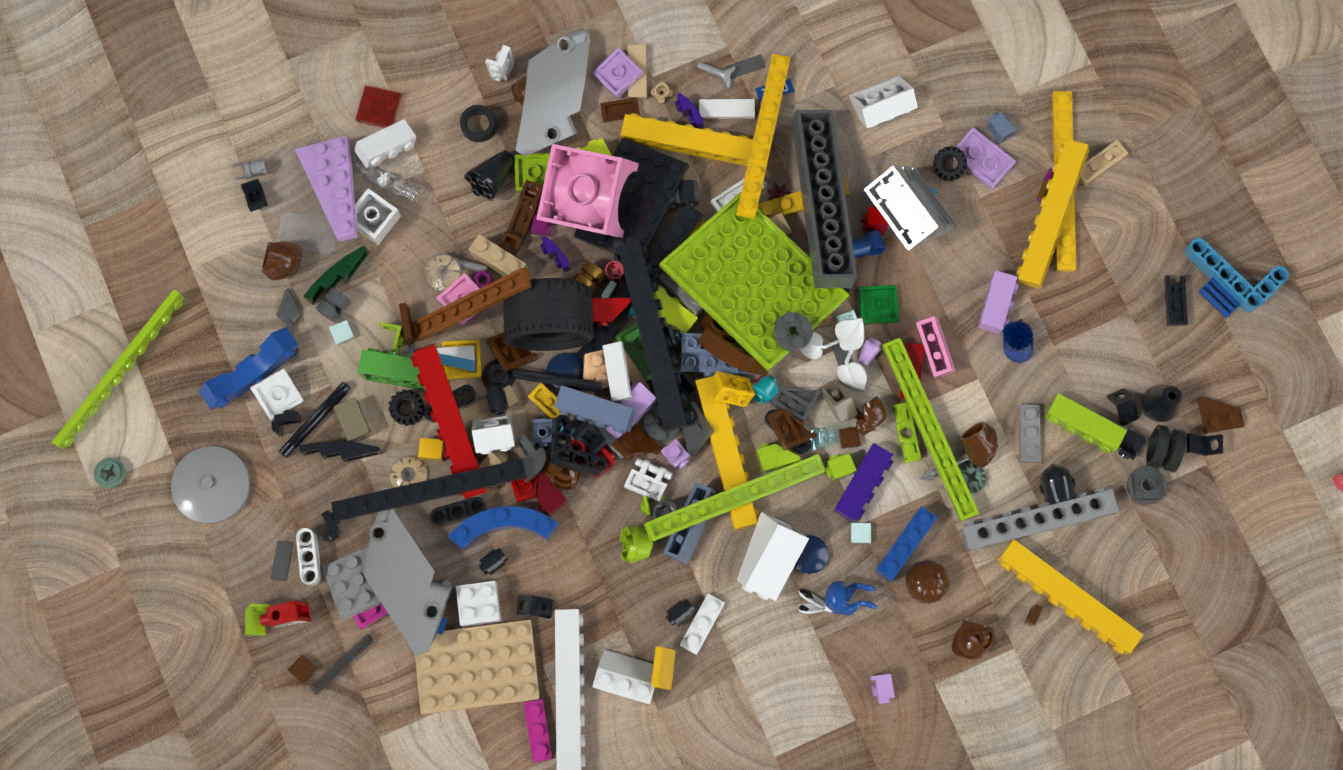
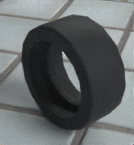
M472 105L466 108L460 118V127L464 136L476 143L485 142L490 139L496 130V120L492 111L483 105ZM476 114L485 115L489 120V126L486 131L482 133L471 132L467 127L468 119Z

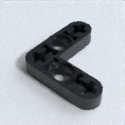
M558 415L552 423V463L558 467L597 476L601 475L607 467L606 460L598 455L571 449L572 422L568 416ZM557 437L563 438L566 444L559 443ZM575 458H580L583 461V465L577 464Z

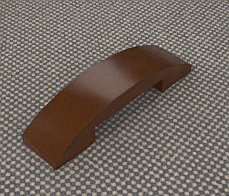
M527 179L520 193V199L508 229L504 232L499 244L500 248L514 256L518 253L526 237L543 190L542 185Z
M706 326L698 342L708 352L742 371L761 376L768 375L769 372L746 350L724 340V334Z

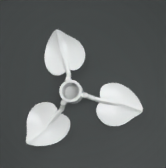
M845 319L840 321L835 327L838 339L826 345H822V336L813 331L810 343L804 349H800L802 354L807 358L817 359L822 356V349L840 343V347L849 352L845 359V365H840L837 369L838 377L846 387L855 391H864L867 382L865 369L859 363H849L851 354L854 350L859 349L864 342L863 319Z

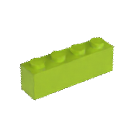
M1059 393L1053 398L1044 415L1051 424L1061 425L1065 428L1066 432L1081 436L1083 441L1089 444H1096L1101 451L1108 454L1118 450L1127 432L1126 429Z

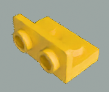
M717 371L714 374L718 391L713 396L715 401L746 407L754 397L755 392L749 378Z

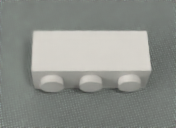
M405 119L357 141L355 153L366 169L371 166L376 167L382 161L388 158L392 159L402 151L411 150L414 147L416 135Z

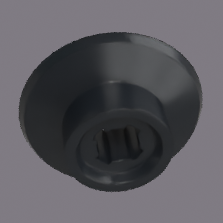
M497 359L487 363L482 371V381L487 389L496 385H501L502 389L509 385L512 387L515 378H512V370L505 372ZM502 372V377L495 378V373Z

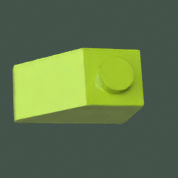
M765 443L759 446L760 449L756 450L763 474L801 461L800 456L788 450L784 451L777 444L770 445V443Z

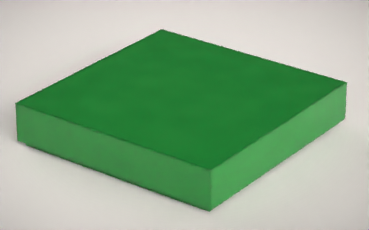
M896 285L858 287L860 318L863 319L864 325L899 323Z

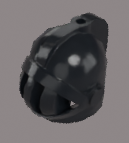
M1054 463L1050 464L1042 472L1039 487L1046 502H1064L1076 495L1074 488L1076 485L1075 479L1067 468Z

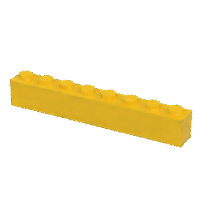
M633 113L630 115L625 114L621 130V138L642 146L743 166L748 165L753 139L745 135L738 137L733 136L729 132L718 133L713 132L709 128L698 129L689 124L683 126L678 125L674 121L663 122L654 117L643 118Z
M1066 139L1065 144L1060 146L1058 153L1060 159L1054 163L1053 179L1048 181L1046 188L1048 190L1047 196H1043L1040 205L1042 207L1041 213L1037 214L1034 224L1036 228L1029 235V248H1025L1022 259H1024L1023 265L1018 267L1016 273L1020 284L1042 289L1089 153L1088 144Z
M714 376L696 380L695 385L697 386L696 390L702 413L714 431L709 439L723 491L749 482V475L747 471L744 472L742 465L745 464L742 453L738 452L737 446H740L737 434L734 435L732 430L735 424L733 417L728 415L727 409H730V405L714 400L713 396L718 391ZM752 502L729 511L734 532L757 525L759 512L758 509H754Z
M1011 540L998 557L997 561L1000 562L999 565L1004 570L1014 572L1016 574L1015 577L1022 583L1027 582L1033 586L1031 589L1039 595H1045L1049 598L1047 601L1055 607L1060 606L1065 610L1064 614L1071 619L1076 618L1081 622L1080 625L1084 629L1092 630L1097 634L1096 637L1104 643H1110L1113 646L1112 649L1118 654H1131L1142 638L1143 634L1016 540Z

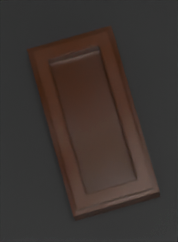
M637 97L600 103L603 123L623 120L625 114L630 115L633 113L640 115Z
M401 303L399 307L404 338L408 345L414 344L410 309L406 303Z

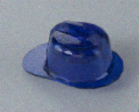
M1023 319L1010 322L1003 329V349L1005 355L1011 361L1023 363L1028 361L1033 355V330L1028 323L1023 322Z

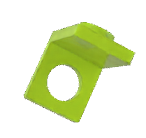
M379 322L381 329L396 332L392 351L399 354L400 346L403 347L405 342L402 326Z
M646 495L643 496V502H640L642 514L646 513V517L651 518L652 505L655 501L647 498ZM663 495L661 501H667L666 495Z
M250 603L245 609V635H265V626H262L260 623V615L266 613L267 607H270V604Z

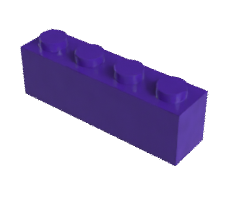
M873 443L833 512L852 523L856 519L860 521L865 512L862 509L865 503L869 504L875 494L872 491L875 486L879 488L884 479L881 475L884 470L888 471L894 461L891 458L894 454Z

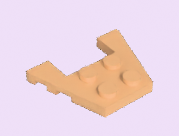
M624 349L629 382H632V385L642 382L650 389ZM600 350L584 355L583 379L601 382L603 385L602 389L609 387L604 351ZM582 390L584 393L595 396L592 391Z

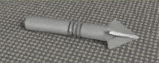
M445 252V253H441V254L434 255L433 257L436 259V256H439V255H447V254H446V252ZM451 257L449 262L450 264L456 260L458 266L476 271H487L488 269L487 265L463 261Z
M966 453L955 460L959 466L970 459ZM929 468L920 480H933L939 473L936 468L932 470Z

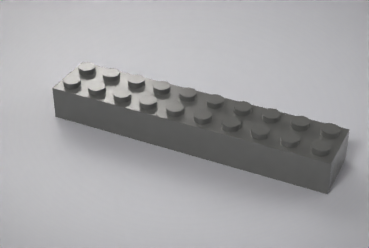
M796 110L792 119V128L814 288H852L858 277L833 110Z

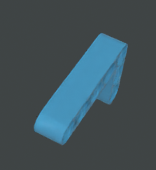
M1196 238L1185 248L1186 256L1210 279L1214 278L1240 303L1239 307L1248 313L1260 307L1289 276L1286 268L1277 266L1253 287L1203 239ZM1193 246L1198 247L1199 252L1194 251ZM1206 259H1210L1213 265H1209ZM1220 272L1225 273L1226 276H1227V279L1223 278V277L1221 276ZM1274 273L1279 275L1280 280L1274 277ZM1234 285H1237L1241 292L1236 291ZM1261 286L1267 289V293L1262 291ZM1248 298L1254 301V305L1249 303Z

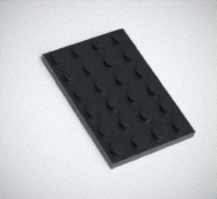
M621 138L613 156L639 163L637 171H633L627 177L619 198L618 221L621 229L624 230L623 238L578 228L574 233L575 239L619 257L617 246L638 239L644 244L646 243L649 250L689 168V164Z

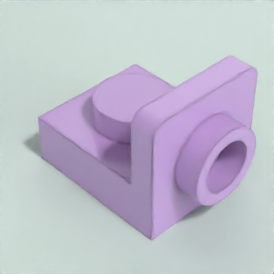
M676 439L661 450V453L675 470L678 467L682 469L689 463L690 454L684 450Z

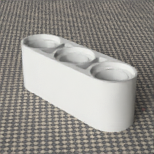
M303 528L296 535L300 578L303 583L309 586H316L320 583L322 577L318 538L315 532L308 528ZM307 533H310V541L304 543L303 536ZM312 552L313 559L310 562H306L305 555ZM309 572H314V573H315V578H314V580L311 581V582H308V581H307V575H308V573H309Z

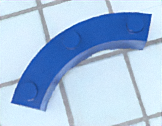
M287 327L272 332L259 346L261 351L256 355H249L237 364L236 370L227 375L224 372L204 382L199 393L211 410L218 407L219 409L224 408L230 401L250 390L251 386L267 378L286 360L292 358L299 344Z
M513 506L497 507L469 517L459 524L448 537L466 551L470 545L485 534L503 529L526 530L548 541L558 529L559 524L552 518L532 509Z

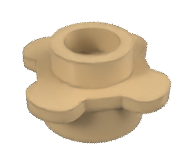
M660 82L655 88L651 89V95L657 98L658 103H664L665 99L673 95V91L669 89L665 82Z

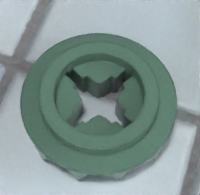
M111 457L105 458L96 465L94 478L100 486L113 489V487L119 486L125 479L126 470L120 460ZM114 468L113 472L117 476H110L108 478V474H106L104 470L111 471V469Z
M966 463L959 467L966 483L968 482L966 474L971 475L976 472L974 478L977 482L971 481L966 484L971 494L979 492L985 486L987 478L985 471L981 467H976L973 463Z

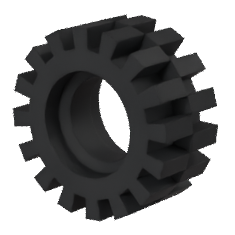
M946 146L935 154L933 167L940 178L946 181H954L964 175L967 169V158L959 148ZM949 156L956 158L958 162L957 167L952 171H948L943 167L944 159Z
M403 389L402 392L397 391L395 396L392 395V400L388 403V410L391 417L398 424L408 426V424L414 425L416 421H420V417L424 415L423 411L425 408L423 400L416 392ZM404 401H411L414 405L413 411L408 415L402 414L399 410L400 404Z

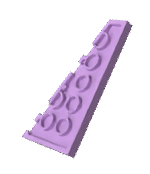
M347 136L295 149L336 238L340 242L358 238L350 139Z

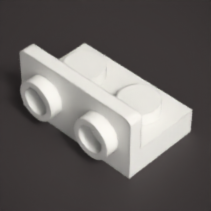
M503 45L501 51L497 52L496 61L486 59L485 64L492 79L508 81L515 61L510 47Z

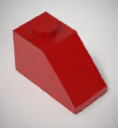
M869 207L867 213L863 212L860 222L863 223L862 230L868 232L878 230L881 236H884L888 222L878 208Z
M592 298L593 323H596V326H608V323H612L631 303V298Z

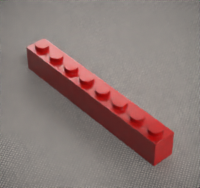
M433 343L413 350V356H410L413 367H418L420 374L417 375L420 386L424 385L426 393H423L426 403L432 406L433 411L430 414L433 422L438 423V437L440 441L444 440L446 445L443 450L446 459H451V473L456 474L480 468L436 344ZM487 488L459 495H464V498L468 499L487 492Z

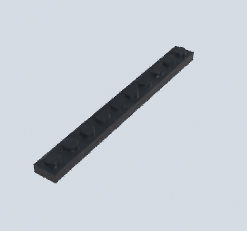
M689 204L685 206L647 258L648 262H651L654 273H651L653 280H656L663 271L659 266L660 262L686 240L703 217L701 212ZM628 286L625 287L618 298H631ZM632 301L612 323H608V326H597L594 329L593 339L586 345H583L577 352L576 356L584 362L585 354L603 350V345L611 342L629 317V311L633 306Z
M517 459L331 502L334 521L339 522L527 479L523 459Z

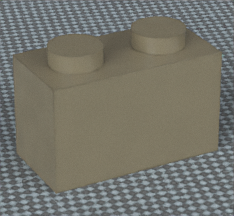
M355 397L333 406L335 410L333 416L336 423H340L342 426L340 433L344 441L356 443L372 436L359 402Z

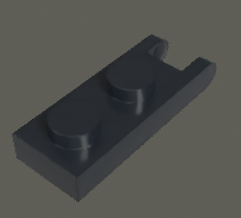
M1165 276L1167 326H1187L1185 276L1179 277V283H1170V276Z

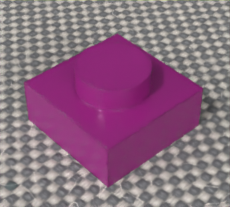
M534 214L531 234L550 237L552 223L537 220V215Z

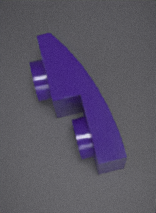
M678 93L677 101H675L677 111H681L683 117L688 116L690 124L695 126V128L703 129L704 121L696 107L688 98Z
M543 236V243L540 244L543 254H548L549 259L554 258L558 269L562 268L564 273L571 271L569 262L560 248L549 238Z

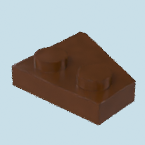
M504 333L490 337L487 340V344L505 372L534 362L538 358L535 352L531 354L527 350L510 346L504 340Z
M1202 396L1197 398L1205 434L1245 427L1241 408Z
M786 408L770 413L767 416L784 451L814 440L817 437L814 431L811 433L803 426L804 423L795 418Z
M637 424L632 426L630 432L626 431L612 444L625 459L633 458L634 456L642 457L646 456L647 453L653 452L657 455L663 449Z

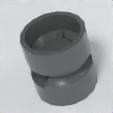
M331 287L325 295L326 300H321L315 309L327 319L336 323L342 315L341 311L347 309L351 304V300Z
M660 501L651 511V520L674 512L678 508L671 501Z

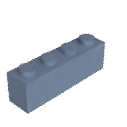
M562 385L554 408L560 409V414L570 417L572 413L577 415L576 419L584 422L588 421V419L594 420V425L603 428L609 425L613 427L612 431L621 434L624 431H631L637 413L636 409Z
M695 482L684 507L718 493L712 488ZM708 520L672 534L663 554L675 561L688 565Z

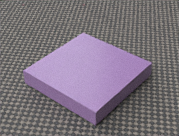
M618 47L592 74L618 99L644 72Z

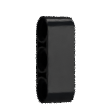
M472 497L433 509L430 513V519L436 526L445 527L465 521L469 517L487 510V505L481 497ZM476 502L482 503V509L479 511L473 510V505ZM456 508H463L464 512L461 516H454ZM438 513H444L445 515L444 520L441 522L435 521V516Z

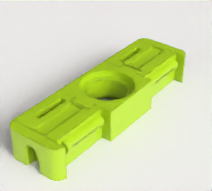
M907 402L895 404L891 409H894L897 424L895 428L899 445L902 444L905 458L903 463L918 462L921 459L912 413ZM903 428L910 429L911 437L904 438L901 435V430Z

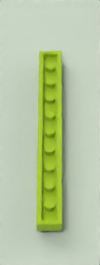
M173 289L53 439V444L64 450L73 443L74 436L85 428L86 421L90 416H94L97 413L98 406L102 401L108 399L111 394L110 391L114 386L120 384L125 372L134 366L137 357L146 351L149 342L158 336L161 327L166 325L170 321L173 312L182 306L184 297Z
M901 338L883 344V351L960 522L980 514Z
M819 454L648 521L644 523V526L652 543L826 472V469Z

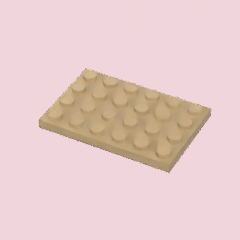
M531 620L443 631V634H436L428 652L417 656L415 654L421 715L540 699Z

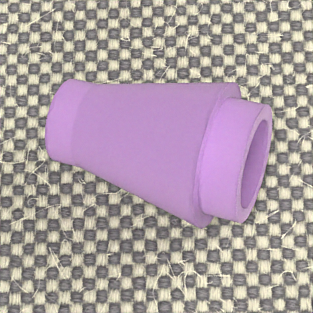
M869 337L868 340H865L858 361L868 366L882 350L883 344Z

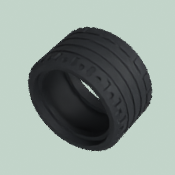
M564 278L530 279V288L503 301L504 340L512 347L532 351L566 350L586 345L594 337L592 290L583 282Z

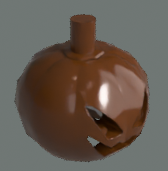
M932 560L915 563L906 575V586L909 594L923 604L940 601L945 596L950 585L946 569Z

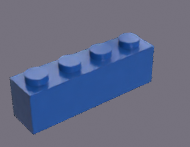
M921 506L874 572L889 583L892 582L938 517Z

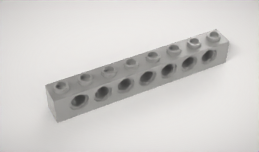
M1106 488L1094 490L1095 494L1087 495V492L1075 495L1076 499L1052 505L1049 502L1038 505L1039 508L1033 510L1031 507L1020 509L1018 514L1013 515V512L1001 514L1002 518L994 519V516L982 519L983 523L976 524L975 521L965 523L964 527L960 529L965 551L970 552L1009 542L1013 539L1017 540L1116 514L1119 512L1113 490L1106 491ZM1091 500H1095L1098 503V509L1091 507ZM1072 505L1079 507V514H1075L1072 511ZM1054 509L1060 511V519L1054 517ZM1035 514H1038L1042 517V524H1039L1035 521ZM1017 519L1024 522L1023 529L1016 526ZM998 524L1005 526V533L998 532ZM979 529H984L987 532L986 538L979 536Z

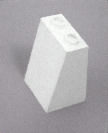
M761 512L737 581L743 585L742 589L751 594L753 591L757 592V595L762 599L768 600L770 598L776 601L809 538L792 525Z

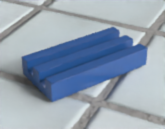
M1214 278L1209 280L1198 291L1224 318H1227L1240 305ZM1207 289L1208 291H1210V292L1215 296V298H1216L1219 302H1221V303L1228 309V311H1226V310H1225L1207 291H1205V290Z

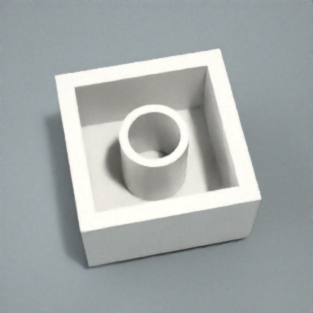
M369 188L355 204L357 231L377 245L381 243L401 217L397 208Z
M511 414L473 421L472 435L476 453L489 454L492 453V450L500 449V451H507L512 449L511 447H515V434Z
M496 581L456 586L460 626L468 627L502 622Z

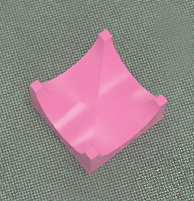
M552 144L537 220L623 238L624 230L621 229L618 221L619 198L627 177L633 171H637L639 163L620 157Z

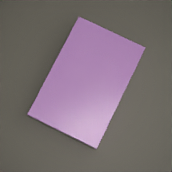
M974 127L956 146L964 152L967 158L966 170L991 190L995 188L1016 163V160Z

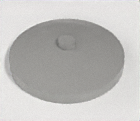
M217 446L202 447L187 454L177 465L171 481L172 497L178 509L188 518L204 524L221 523L235 516L245 505L250 493V475L244 462L230 450Z

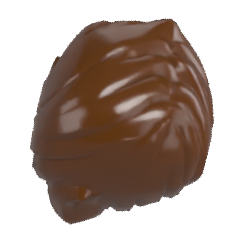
M878 396L863 404L864 411L862 413L856 408L858 413L856 415V429L861 435L875 431V428L887 418L886 409Z

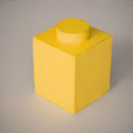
M420 438L418 458L420 460L444 462V457H446L443 450L446 447L444 440Z

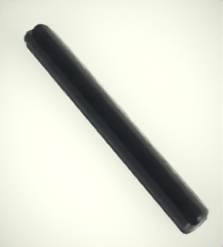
M519 368L513 369L511 374L512 378L556 386L562 385L568 388L598 393L602 391L603 386L598 381Z
M341 382L281 447L279 453L288 458L334 408L333 406L337 405L349 392L350 386L345 382Z

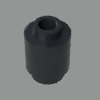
M501 385L489 387L486 397L490 412L495 413V415L505 414L506 410L509 409L505 390L502 389Z
M500 548L493 549L479 560L481 562L479 567L485 575L488 573L493 575L506 565L505 562L508 561V558Z
M685 598L666 611L668 614L666 619L672 626L676 624L679 627L693 616L692 613L696 610Z

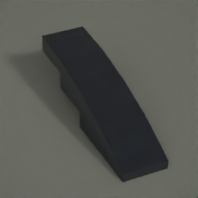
M332 441L299 445L300 453L304 456L320 452L324 459L341 456L344 462L383 454L382 450L377 446L355 442Z

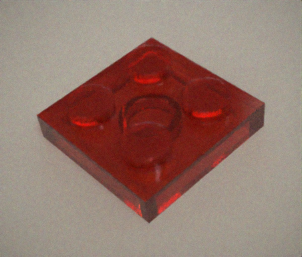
M365 85L355 119L356 122L381 128L393 125L402 98L401 93Z

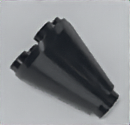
M504 150L471 168L464 175V178L471 185L472 193L477 197L482 196L492 201L498 195L515 159L510 152Z
M1169 385L1150 387L1142 398L1144 415L1156 422H1167L1174 419L1181 407V391L1177 387Z

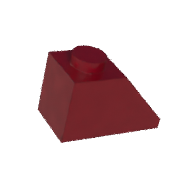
M541 471L538 481L537 502L539 506L537 508L542 514H548L552 517L568 503V500L553 485L545 473Z

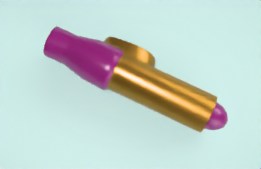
M1049 168L1037 195L1039 203L1042 201L1043 196H1046L1049 179H1053L1054 173L1051 168Z

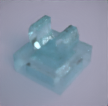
M819 427L811 431V433L814 431L817 434V437L812 440L813 450H821L828 447V443L835 441L834 433L827 434L826 427Z

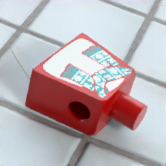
M290 601L267 607V613L260 615L262 626L269 625L274 628L311 622L308 602Z

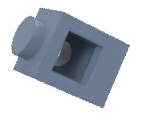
M998 112L989 117V122L986 125L998 144L1013 136L1017 130L1016 126L1011 127L1008 117Z
M533 419V442L535 445H538V448L542 446L543 448H549V445H551L552 419ZM541 430H545L546 435L541 436L539 435V432Z

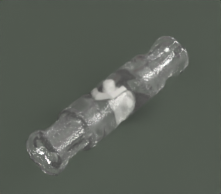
M356 155L351 159L352 171L361 174L362 178L377 183L398 196H404L410 199L412 203L417 202L421 195V188L409 185L406 180L384 171L378 166H371L366 169ZM392 181L393 186H389L388 183Z

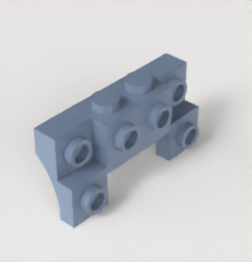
M682 333L681 372H704L703 376H714L717 371L729 374H752L723 362L706 349H701V344L698 342L701 334Z

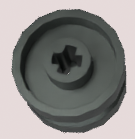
M1157 425L1148 443L1146 465L1154 468L1162 465L1165 471L1176 472L1185 453L1186 432L1174 429L1170 433L1168 427Z

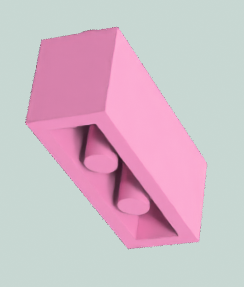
M933 316L916 322L934 377L940 378L956 372L939 319Z

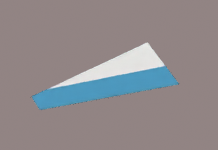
M474 346L437 348L443 365L475 372ZM409 349V354L413 355L412 351L416 349Z

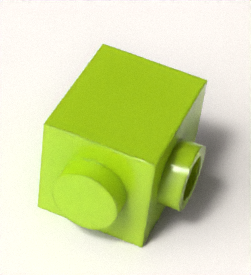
M839 453L829 457L830 460L827 461V467H825L828 478H832L833 482L853 475L857 471L850 453L842 456Z

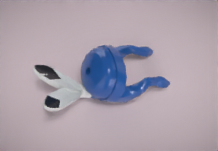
M838 580L828 586L825 593V602L811 592L800 589L798 591L800 596L810 603L801 605L798 610L805 614L827 611L849 616L857 611L859 606L877 609L878 606L871 601L859 600L853 604H848L853 593L858 588L866 591H876L877 589L872 585L861 583L845 586L844 581Z

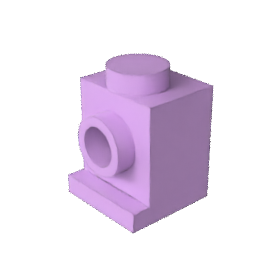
M891 674L869 677L870 681H874V684L871 685L873 697L876 696L879 704L890 703V698H895Z

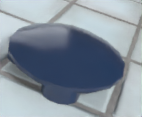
M557 354L548 363L546 373L583 379V363L574 354Z
M807 535L806 537L809 540L794 568L800 572L812 574L821 571L828 562L829 552L823 540L816 536Z

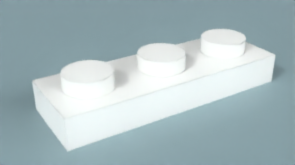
M707 594L679 646L697 655L725 602Z

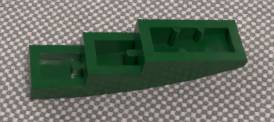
M362 246L331 266L303 295L306 301L313 305L324 290L328 292L331 287L335 288L341 279L348 283L369 255L368 249Z

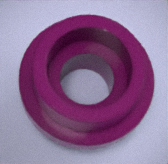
M485 270L477 272L474 276V283L479 289L493 282L492 275ZM486 277L487 282L481 283L480 278Z

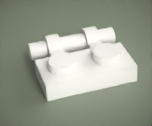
M637 458L635 465L641 467L639 472L634 469L631 470L624 488L642 496L647 495V498L659 503L667 488V484L661 481L663 478L671 480L673 473L666 471L667 468L651 464V461ZM650 471L657 475L654 479L650 476L645 475L646 472Z

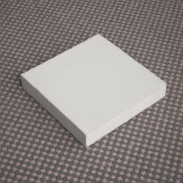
M285 368L250 387L270 421L274 419V415L283 414V411L290 410L304 401Z

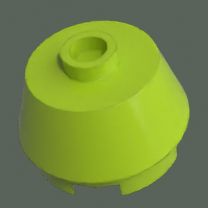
M634 524L626 526V529H622L620 543H622L624 552L620 553L621 559L629 561L631 564L647 559L650 556L653 542L651 543L646 529Z

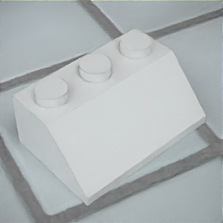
M900 76L849 95V99L860 122L866 128L876 127L879 123L893 120L901 114H908L918 108L914 89Z
M604 650L592 687L650 705L655 687H651L653 664Z

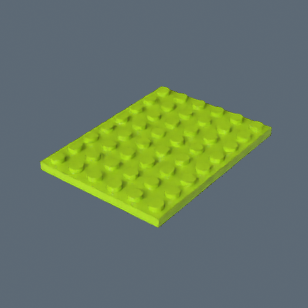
M740 192L660 262L659 266L769 372L790 352L778 346L773 334L775 323L786 312L801 314L812 323L813 331L848 299L849 294L843 288H814L810 257L758 208L755 219L737 216ZM788 329L791 336H794V334L798 335L796 329Z

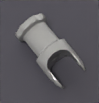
M261 158L259 161L249 162L248 160L232 165H244L245 174L237 176L235 179L249 178L260 173L268 174L265 158Z

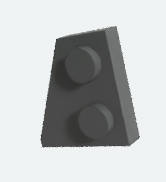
M780 386L770 405L779 410L786 408L795 418L804 422L822 391L804 390V388L791 389Z
M690 402L686 410L689 409L692 416L691 426L685 427L683 430L687 451L690 456H695L714 431L697 403Z

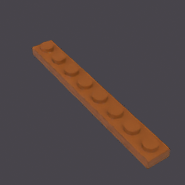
M520 268L412 322L414 341H422L530 288L528 269Z

